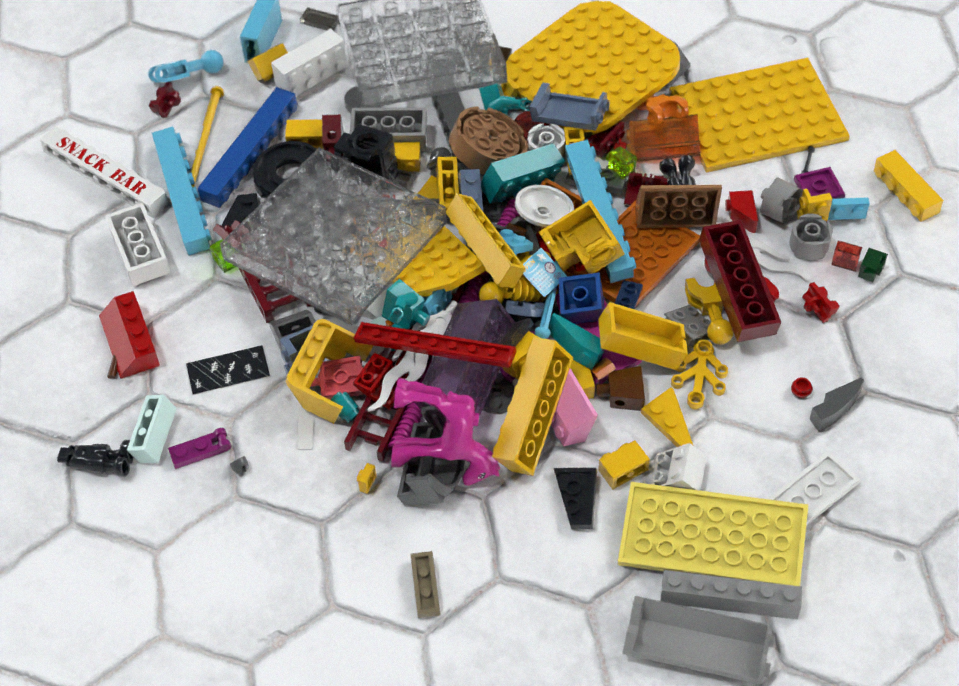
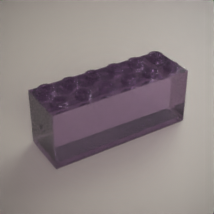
M497 299L458 303L444 335L510 346L518 325ZM434 356L422 384L441 388L446 395L451 391L458 395L472 397L475 402V413H479L480 417L500 367ZM414 402L421 410L422 407L431 406L427 403Z

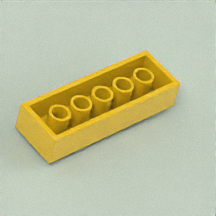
M533 337L531 345L528 347L525 363L521 367L518 383L514 387V394L511 403L508 405L507 415L504 423L501 425L499 438L493 448L492 457L512 472L530 476L534 475L573 360V356L555 340Z

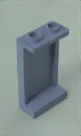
M542 83L530 105L531 120L596 131L599 123L601 124L605 111L609 109L610 102L607 100L606 92H602L599 99L553 93L550 90V83Z

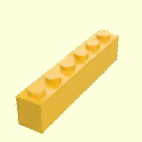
M456 193L445 212L450 218V222L455 225L459 231L458 233L466 240L468 247L476 254V258L482 262L485 270L493 277L494 283L502 288H514L526 268L471 196Z

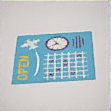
M542 248L523 263L526 268L523 275L543 297L559 284V278L567 277Z

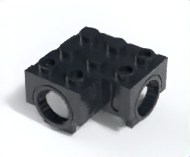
M358 124L351 135L344 132L334 146L335 152L332 158V167L335 177L339 178L343 174L389 189L399 175L393 135L388 132ZM342 153H344L342 163L340 164Z

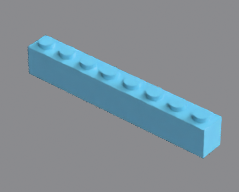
M173 126L153 132V140L188 256L211 249L209 241L212 240L209 229L205 230V226H208L205 215L200 214V212H203L200 200L196 201V198H199L196 186L192 187L195 181L192 173L188 174L191 168L188 159L184 160V157H187L184 146L180 147V144L183 143L180 133H176Z
M588 140L565 145L566 158L582 204L589 200L592 201L624 252L623 256L605 266L610 283L634 277L633 269L636 268L634 257L629 256L630 246L628 241L623 239L624 230L622 224L618 225L617 220H619L617 210L616 208L612 209V196L610 192H606L607 183L605 177L600 175L602 171L599 161L595 162L596 153L594 147H590Z

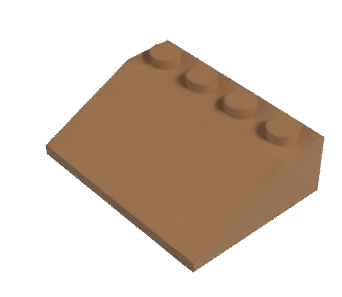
M641 185L635 207L637 228H684L715 225L722 185Z

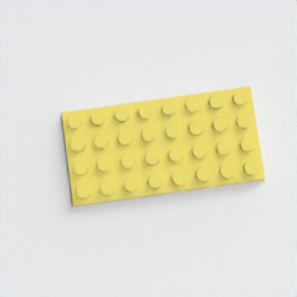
M631 482L618 565L656 571L669 570L800 586L808 504Z

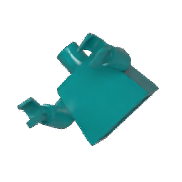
M498 84L479 88L485 110L492 108L505 115H508V111L511 109H524L527 113H530V109H527L529 106L527 105L532 101L526 97L519 100L514 97L504 96L502 87Z
M397 280L387 289L382 317L395 323L391 327L410 329L416 323L425 326L430 320V316L422 311L424 298L402 280Z

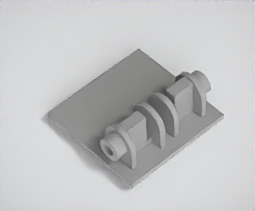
M687 305L664 313L665 319L684 324L686 337L684 340H686L688 346L694 347L698 342L697 338L707 335V328L711 321L702 316L695 307Z

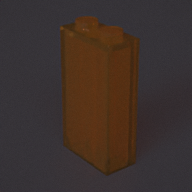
M698 114L682 118L662 119L664 123L658 125L648 123V119L629 121L630 129H626L627 140H630V144H627V154L631 155L632 162L674 159L685 155L692 157L701 156Z

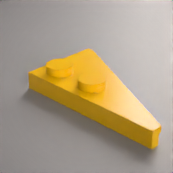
M672 387L641 408V414L676 447L688 443L693 445Z

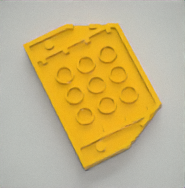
M436 217L424 218L419 225L411 228L400 240H395L384 249L374 261L376 267L392 284L400 279L421 297L430 296L433 291L445 289L446 292L453 290L486 271L485 266L476 258V255Z

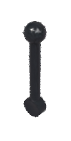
M809 146L807 149L808 156L801 174L809 172L808 167L811 156L815 151L813 146Z

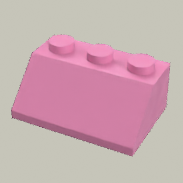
M569 369L551 422L555 435L563 446L585 442L598 416L571 369Z

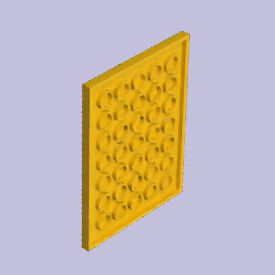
M808 57L673 86L669 89L671 96H680L688 102L689 116L682 117L681 119L705 172L805 151L809 146L818 148L849 141L850 135Z

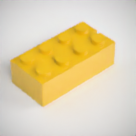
M611 302L608 303L598 318L602 349L677 370L688 355L686 340H684L686 338L684 324Z

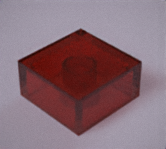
M838 240L831 265L856 272L863 247Z

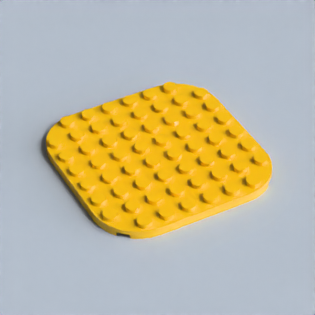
M592 1L578 4L513 52L505 63L504 77H511L520 89L517 96L520 98L526 97L533 101L542 83H550V90L553 93L599 99L602 92H606L610 105L608 111H605L602 123H599L596 131L583 129L584 132L596 134L614 126L649 97L667 85L679 71L680 53L677 46L670 39L620 6L610 1Z

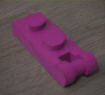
M217 428L213 433L169 447L168 450L175 469L230 450L231 443L226 439L227 433L225 428Z

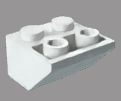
M690 443L657 453L651 484L700 491L707 456Z

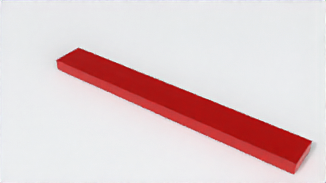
M365 322L360 323L353 337L355 343L510 368L517 352L514 346Z

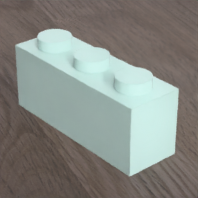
M147 395L144 400L127 449L140 463L159 462L177 409L164 395Z

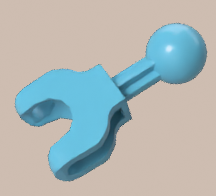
M208 50L203 53L201 59L189 62L184 59L152 66L148 70V77L152 82L158 83L188 77L190 72L203 69L208 73H217L222 69L224 60L218 51Z

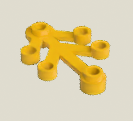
M700 340L694 345L693 352L689 353L681 364L683 366L677 368V372L683 373L674 375L671 378V386L675 389H680L685 381L695 376L693 391L687 397L688 406L694 410L704 405L705 397L701 392L703 378L705 377L713 386V393L720 396L725 393L726 385L719 381L716 376L722 379L728 374V367L714 356L712 343L708 340ZM698 359L695 366L685 371L688 363ZM706 360L716 369L715 375L707 368Z

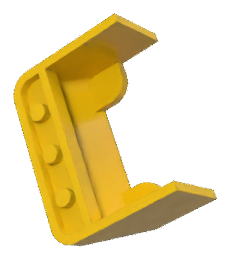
M319 319L311 328L286 376V384L305 410L334 424L343 406L311 390L310 387L325 358L329 360L343 359L346 353H349L353 356H361L362 361L365 362L373 345L355 343L353 339L354 333L326 319Z

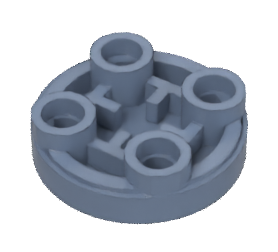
M506 300L505 312L519 316L542 317L545 303L535 302V304L526 301Z

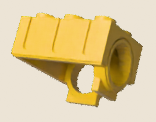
M591 200L539 231L544 243L563 272L573 264L575 265L581 261L588 274H592L624 255L618 240Z

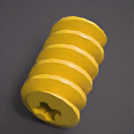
M521 276L514 288H503L504 298H510L512 301L544 302L547 298V295L543 297L525 276Z

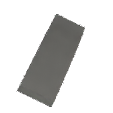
M862 377L827 392L824 402L812 407L810 421L818 432L835 423L852 407L862 390L864 383Z

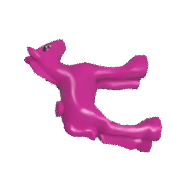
M398 378L394 408H402L412 402L427 403L437 408L446 418L441 438L395 437L391 468L401 467L414 457H436L450 461L465 460L470 462L469 467L462 476L463 483L467 486L480 482L491 475L500 477L498 470L501 467L498 461L492 457V451L473 439L474 426H478L479 413H475V402L472 397L458 395L451 391L446 395L441 388Z

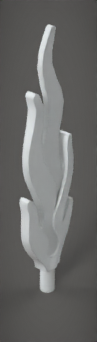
M703 227L686 228L697 233L698 235H701ZM749 238L757 261L762 268L771 272L795 274L809 282L810 279L803 270L796 266L772 261L761 253L779 262H789V256L781 255L767 244Z
M452 301L445 311L442 310L437 314L431 315L429 322L425 326L416 323L412 330L450 336V321L452 314L459 304L456 301ZM396 350L392 361H396L403 350ZM406 351L401 362L385 375L380 398L367 409L368 412L381 408L387 402L393 385L404 374L409 372V376L406 378L407 381H417L420 379L425 371L428 355ZM432 355V362H436L438 356Z

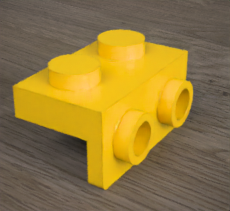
M803 189L802 197L799 198L800 207L797 210V218L799 219L804 214H817L822 216V219L827 222L832 203L831 194L810 196L808 189Z

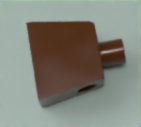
M636 366L612 371L608 374V384H596V396H609L611 408L641 411V408L645 405L642 367Z

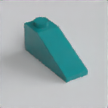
M555 313L552 314L548 326L551 332L550 335L573 356V360L592 370L605 349L601 348L600 338Z

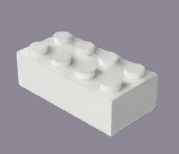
M329 29L271 62L275 86L295 93L298 96L331 75L347 67L344 40L332 29Z
M143 203L105 215L133 286L171 273L167 258Z

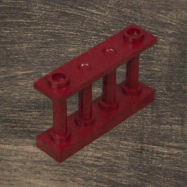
M279 238L275 239L277 249L252 259L245 258L243 252L235 254L237 267L266 323L274 321L272 312H275V309L302 298L307 307L311 306V290L309 286L303 284L288 256L290 253L287 245L282 244ZM281 256L284 262L259 273L252 272L251 270L253 266ZM286 270L291 275L290 278L267 287H260L258 284L260 280ZM294 284L299 290L273 302L266 299L268 294Z

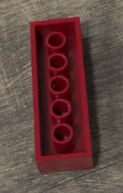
M742 220L704 226L699 242L737 342L776 335L781 325V319Z

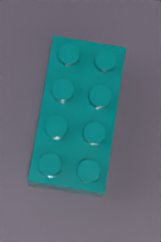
M552 143L493 162L481 180V190L490 204L497 201L503 202L509 197H516L518 192L525 187L540 185L545 178L554 182L557 174L561 172L565 160L555 144Z

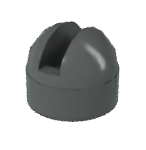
M245 456L230 463L232 470L237 474H242V469L246 472L249 466Z

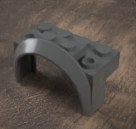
M434 406L422 407L421 415L427 422L414 423L411 437L441 438L446 418ZM433 457L412 458L404 464L397 494L398 499L403 505L443 503L445 496L450 495L461 480L465 460L450 461L435 457L434 470L431 475L429 473Z

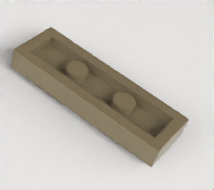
M433 551L412 553L410 556L418 618L440 616Z

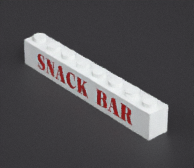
M54 126L39 139L46 154L130 205L134 206L143 203L148 216L154 218L169 204L166 196L167 193L162 187L155 186L147 178L140 177L135 171L129 170L120 162L110 159L107 154H102L93 146L83 143L80 138L73 137L65 129L62 130Z

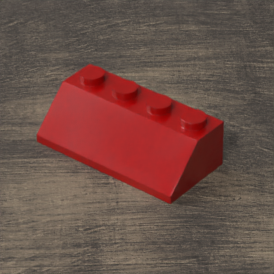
M134 291L114 297L100 313L99 317L112 356L115 355L117 371L120 379L160 366Z

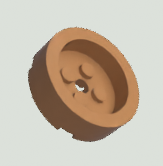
M477 106L465 109L460 113L449 135L450 147L456 157L470 169H480V174L485 175L491 163L527 152L528 141H525L522 128L509 116L492 108L482 110Z

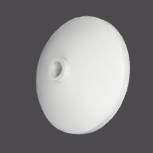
M546 185L525 187L518 192L515 199V207L520 216L527 222L546 228L574 210L573 202L565 193Z

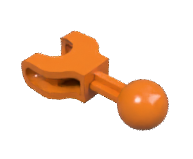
M652 95L636 108L648 110V123L652 125L664 123L662 119L668 117L682 118L689 116L688 102L680 96L660 95L655 97Z

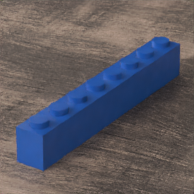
M279 87L274 89L197 188L200 201L218 208L228 201L230 194L239 186L243 177L249 173L256 159L268 148L269 143L278 135L279 130L287 123L291 114L297 110L298 103L295 93Z

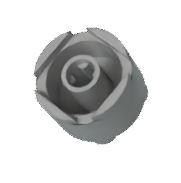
M777 177L770 187L765 188L761 193L763 201L760 212L778 222L789 223L797 214L795 209L797 205H800L799 198L802 197L803 190Z
M804 214L793 223L789 241L794 256L798 259L804 258L809 260L824 258L830 246L833 233L832 225L828 220L827 222L824 221L822 216L817 214Z

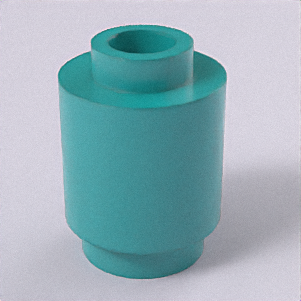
M339 391L331 398L333 402L343 406L339 414L343 421L346 420L350 423L357 417L360 411L358 409L359 406L347 392L341 393Z

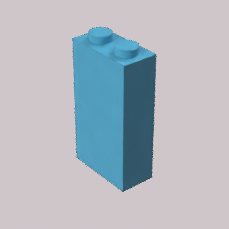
M279 0L256 1L240 35L244 61L246 63L270 48L282 23Z

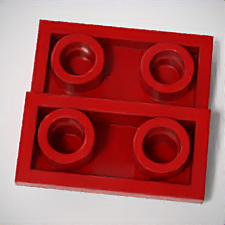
M374 352L354 380L353 385L367 397L377 402L380 398L383 379L394 368L393 361ZM406 373L400 378L406 379L409 374ZM397 381L392 387L387 402L383 405V407L389 410L394 404Z

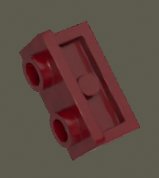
M621 121L617 126L614 125L605 131L592 134L587 139L590 147H594L596 155L603 157L607 152H611L619 139H623L625 135L624 122Z

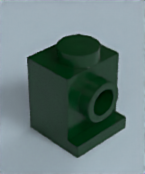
M868 248L861 263L858 277L873 282L876 275H881L888 254Z

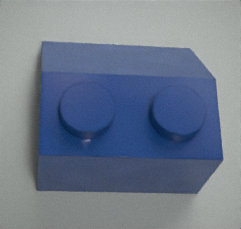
M600 273L559 278L561 316L574 324L598 321V318L605 309Z

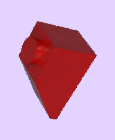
M753 190L730 191L728 200H725V211H729V217L732 221L742 220L746 230L756 233L758 217Z

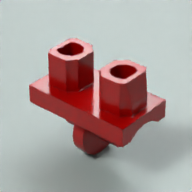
M815 282L809 284L807 292L802 296L805 301L803 307L807 312L813 310L824 323L829 320L831 315L837 312L840 305L836 300L830 301L827 298L828 291L824 286L818 287Z

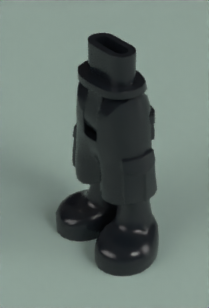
M685 155L679 159L678 168L681 179L677 178L676 163L673 159H664L660 162V171L669 178L667 185H696L695 179L690 176V172L695 166L694 157Z
M124 440L118 450H111L108 444L61 447L57 456V462L66 463V466H72L78 470L102 474L108 470L115 472L117 476L125 477L129 474V464H132L134 457L127 451L130 440Z

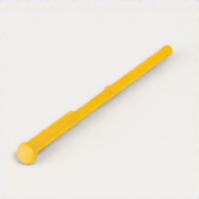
M214 86L210 90L211 97L202 125L204 127L190 172L195 183L220 97L224 96V90L220 86Z

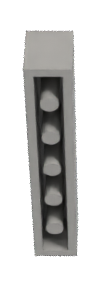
M664 570L660 601L682 606L798 620L801 610L802 587Z

